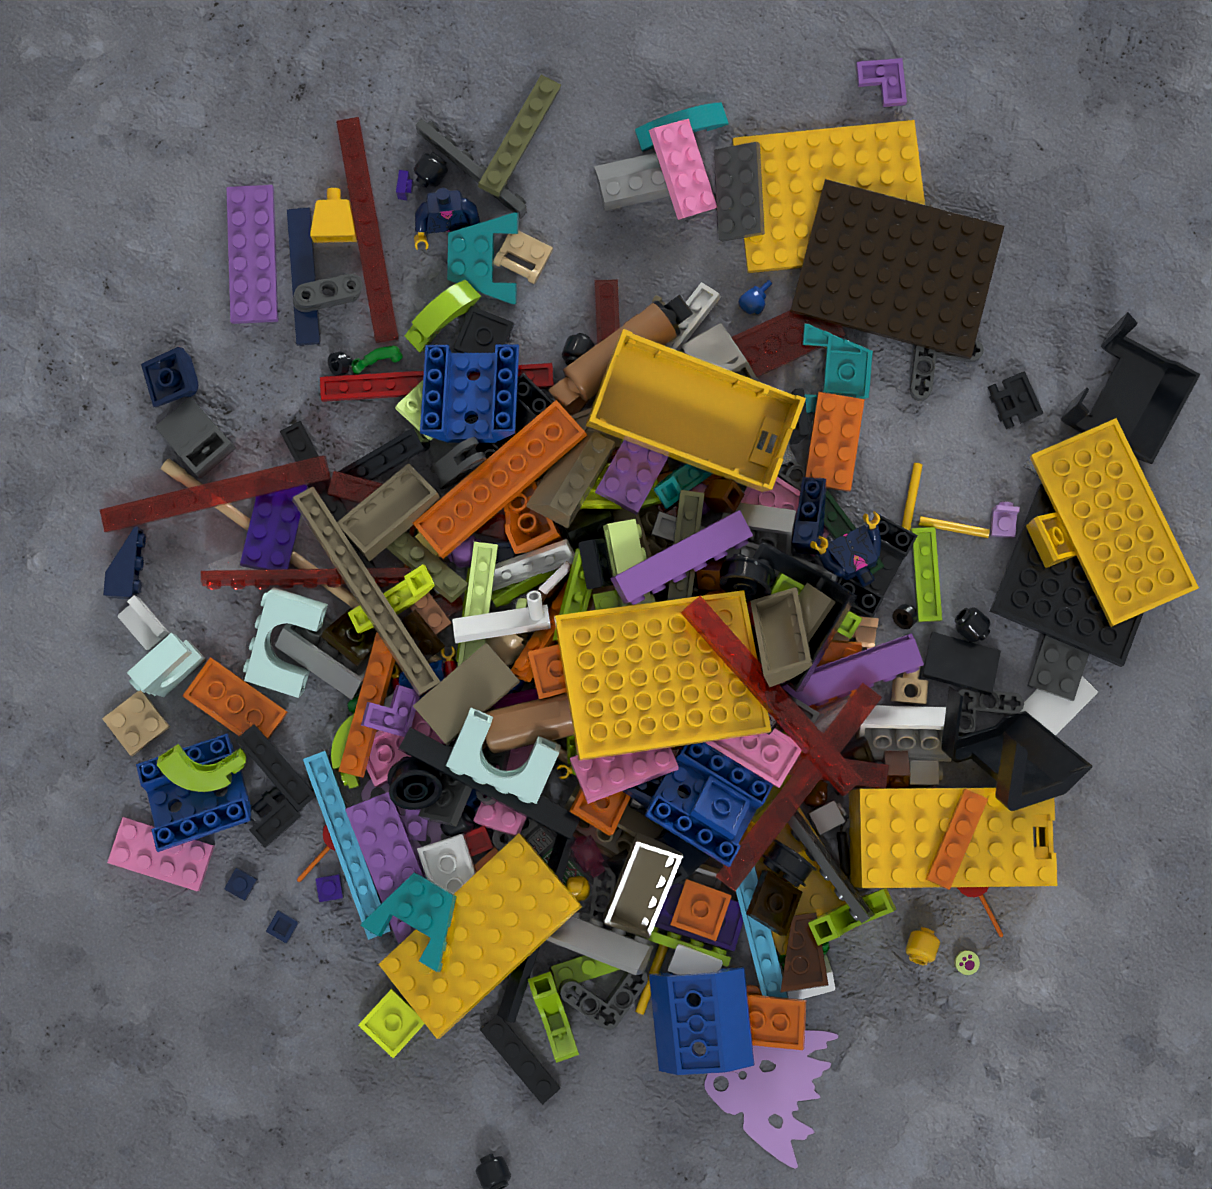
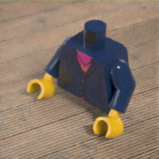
M440 188L435 193L427 194L426 202H423L415 212V231L418 232L414 237L416 250H418L417 244L421 241L425 242V249H428V240L426 235H424L426 231L427 234L456 231L480 223L477 206L467 198H463L458 190L449 191L446 188Z
M873 511L874 519L872 521H869L866 513L863 515L864 522L869 525L867 528L863 525L831 542L819 536L821 541L819 547L816 542L811 541L810 545L813 549L818 550V557L825 570L838 577H843L845 580L857 576L862 586H866L875 580L869 569L876 566L880 557L881 537L879 526L877 525L880 521L879 514Z

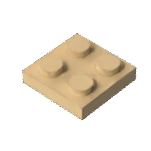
M141 690L137 691L102 718L130 756H134L170 728L150 699Z

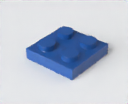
M710 775L690 815L732 840L736 836L752 800Z

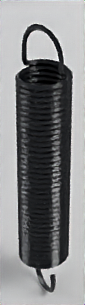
M840 824V832L836 833L839 864L841 870L849 879L851 869L847 833L841 831L843 826Z

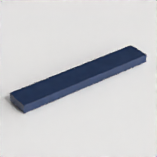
M310 207L287 209L293 296L295 289L299 285L316 281L313 240L310 236L312 227ZM294 307L297 346L320 344L318 310L301 312Z

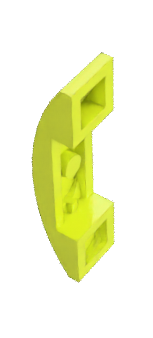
M424 564L405 575L404 581L383 593L397 615L420 600L435 586ZM360 605L348 612L357 633L374 628Z

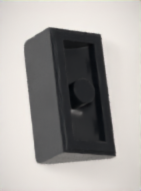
M592 539L580 542L579 550L587 589L612 586L613 583L610 578L613 575L606 539Z

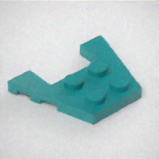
M511 213L449 232L447 280L454 283L467 280L478 292L510 304H517V283L493 282L494 234H518L519 213Z
M804 324L802 345L826 347L823 393L860 399L869 398L873 351L810 324ZM805 394L807 413L814 412L817 395Z
M414 872L360 926L382 937L393 916L397 917L431 938L419 962L436 972H440L443 965L441 963L443 951L446 950L447 945L446 936L448 927L451 926L456 896Z

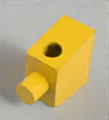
M328 188L327 200H317L315 203L310 232L314 243L357 242L351 204L349 200L341 199V189Z

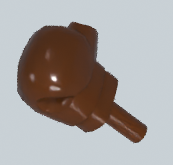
M821 767L818 780H812L810 787L802 789V797L808 806L821 807L827 800L828 784L823 782L826 774L825 767Z

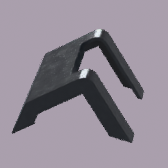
M1127 312L1109 330L1101 345L1103 350L1119 358L1093 408L1089 411L1082 403L1089 391L1086 387L1069 403L1061 420L1066 425L1083 433L1117 418L1136 459L1152 464L1200 374L1126 337L1137 325L1136 320Z
M763 541L753 558L769 561L773 569L803 585L810 584L836 602L808 642L813 665L803 673L785 681L794 691L800 692L803 691L855 602L857 595L825 574ZM753 636L756 654L758 656L760 653L757 638Z
M949 686L941 749L956 763L972 759L997 781L995 797L1010 811L1066 794L1092 768L1088 761L1026 711L1004 717L993 727L958 737L963 696Z

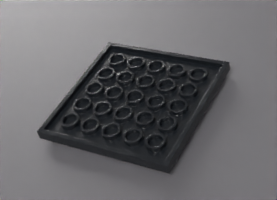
M1040 484L989 612L1122 667L1125 664L1144 613L1111 627L1077 555L1045 568L1026 528V525L1033 518L1056 512L1043 484Z

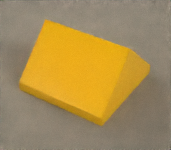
M1057 512L1037 516L1026 525L1045 568L1077 555L1058 518Z

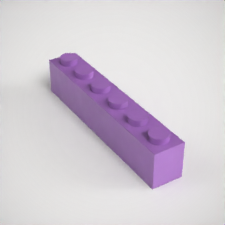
M739 510L610 579L623 604L631 602L632 605L643 601L645 599L644 594L649 591L655 594L666 588L664 583L670 580L676 583L687 577L685 572L693 568L694 572L707 566V560L714 558L716 561L728 555L727 549L734 546L735 550L745 546L748 544L747 539L752 537L753 534Z
M911 633L816 667L803 691H794L786 682L778 685L804 704L820 706L827 703L830 698L836 696L838 698L846 697L851 694L852 690L871 688L875 682L880 680L887 682L895 679L897 674L916 672L924 663L915 638Z

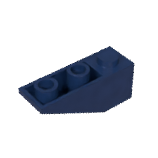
M803 477L792 541L797 553L818 555V550L813 549L810 543L814 541L819 547L821 544L819 536L823 537L826 498V479Z
M139 527L133 528L105 572L103 595L108 598L130 599L134 595L137 596V594L141 593L142 582L139 580V572L144 567V558L141 557V550L146 544V534Z

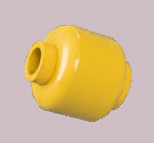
M921 927L920 930L910 933L905 950L910 961L919 965H927L935 960L940 940L934 935L935 932L933 930Z

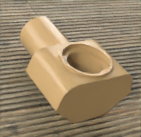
M920 669L909 674L903 672V678L896 677L893 679L891 701L927 705L928 681L919 680ZM906 685L914 687L915 696L913 698L905 695L904 689Z

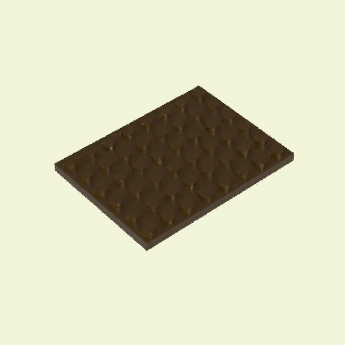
M825 179L790 312L970 360L1005 226Z

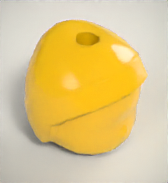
M577 876L567 879L566 888L578 902L584 901L589 897L590 884L585 877Z

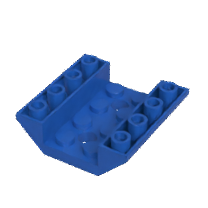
M519 344L495 345V353H451L449 345H425L420 433L447 443H461L472 437H476L478 443H495L515 434ZM470 373H480V377L477 380L472 381L468 379ZM469 415L478 416V420L473 424L465 421Z
M228 734L183 748L190 759L205 765L217 763L235 752ZM158 757L136 764L140 784L147 792L155 824V828L151 830L157 852L251 821V804L242 770L235 774L231 772L232 780L231 784L226 786L227 793L222 797L216 796L217 790L198 792L176 785L157 766ZM175 802L182 803L179 811L171 812V806Z
M705 742L683 745L675 756L678 770L664 775L649 802L645 816L725 866L730 867L741 847L739 842L756 810L764 804L773 784ZM710 775L752 800L738 832L732 840L690 815ZM678 787H684L688 790V798L684 799L678 795Z
M744 967L720 969L718 972L674 975L672 972L649 974L659 1071L675 1075L725 1073L755 1065ZM690 993H696L700 996L701 1003L695 1006L689 1002L688 997ZM695 1042H701L705 1045V1054H697L694 1051Z

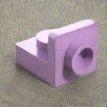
M1000 502L999 505L993 507L990 536L1015 538L1017 513H1019L1020 507H1014V503Z

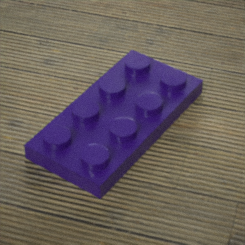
M261 476L240 566L287 576L301 519V513L292 499L294 496L307 490V485Z
M677 883L671 886L655 927L735 951L743 924L739 902L730 899L717 940L713 941L670 925L684 885Z

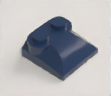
M176 347L141 364L153 407L157 408L182 397H192L196 394L199 386L192 359L184 348Z

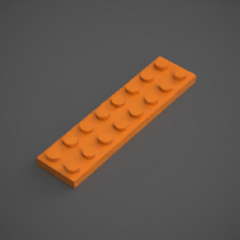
M555 400L416 519L413 525L440 557L444 559L587 436L586 432L561 404Z

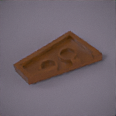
M816 912L795 915L793 917L780 993L829 985L822 944H817L808 924L817 918Z

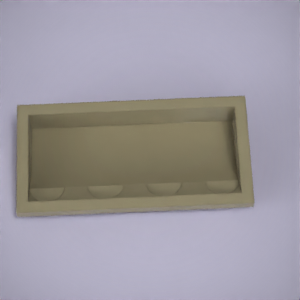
M408 463L340 519L337 524L367 560L371 561L413 526V522L441 498L438 492Z
M807 583L800 592L799 599L809 642L836 602ZM759 653L757 659L759 667L762 669V663Z
M797 587L750 601L763 674L769 687L788 681L811 667L813 664Z
M485 643L415 703L413 707L442 741L448 745L459 735L470 708L485 713L520 681L492 648Z
M636 833L605 910L604 924L649 939L683 854L660 841Z

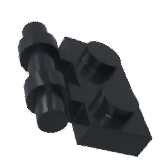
M1025 371L1004 379L1002 384L1005 389L1002 391L998 390L996 384L987 387L991 395L989 396L990 401L995 404L999 413V421L1003 422L1006 430L1015 426L1011 419L1014 416L1018 417L1021 424L1043 414V410ZM1009 397L1013 409L1007 410L1003 401L1004 398Z
M276 786L270 791L266 790L261 795L262 798L253 806L251 805V819L256 824L249 831L264 848L268 847L302 817L287 798L280 803L276 801L275 798L281 794V791ZM269 804L272 810L262 818L259 812Z

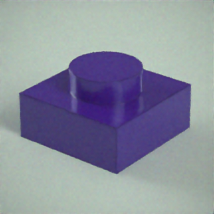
M399 170L396 187L397 198L407 200L408 193L413 191V179H410L408 171Z
M340 874L316 878L319 902L344 898Z

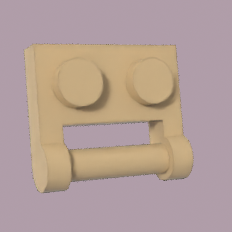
M518 230V234L507 235L493 262L494 265L498 267L503 266L528 278V282L535 284L553 251V247ZM509 253L535 266V268L530 270L506 258V255Z

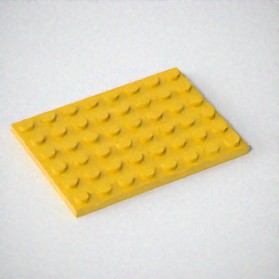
M915 120L735 137L732 139L733 146L751 142L760 143L765 234L743 238L747 273L802 268L825 179L925 205Z
M744 590L555 615L554 621L579 761L771 732Z

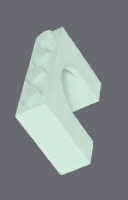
M273 587L268 593L265 592L262 597L261 606L264 608L262 615L258 616L255 623V628L258 631L256 637L252 638L249 650L252 653L250 659H247L244 665L243 672L246 673L244 681L299 698L305 691L310 671L278 658L271 647V633L275 626L284 623L317 632L323 625L328 604Z
M170 633L127 672L131 677L129 682L138 691L141 690L149 695L165 697L202 664L206 658L190 641L185 640L182 642L177 635Z
M470 708L446 766L458 775L466 774L473 777L472 779L477 783L490 784L501 793L508 794L509 792L525 803L533 802L537 804L559 755L561 745L538 736L527 761L521 767L510 771L499 770L487 762L482 751V744L491 726L493 716Z

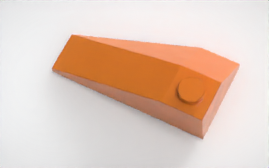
M536 480L504 507L506 519L505 532L515 554L531 552L563 540L556 522L526 507V504L538 487Z

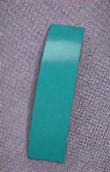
M722 102L680 110L636 128L635 133L641 151L654 148L649 130L659 126L689 119L694 133L704 129L710 131L728 125Z
M684 463L659 482L653 489L664 508L667 509L679 500L680 490H691L713 473Z

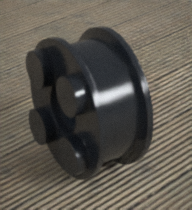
M734 554L733 557L728 558L724 562V570L726 572L720 578L719 585L726 593L744 590L746 600L752 601L771 595L772 590L769 585L775 579L776 573L770 566L771 563L767 560Z
M406 756L401 758L388 772L389 796L391 801L400 808L408 810L423 809L434 804L441 796L440 771L413 757Z
M773 838L774 845L767 855H761L765 859L763 863L777 874L782 871L784 873L782 877L798 888L800 884L806 887L805 880L811 871H817V868L797 852Z

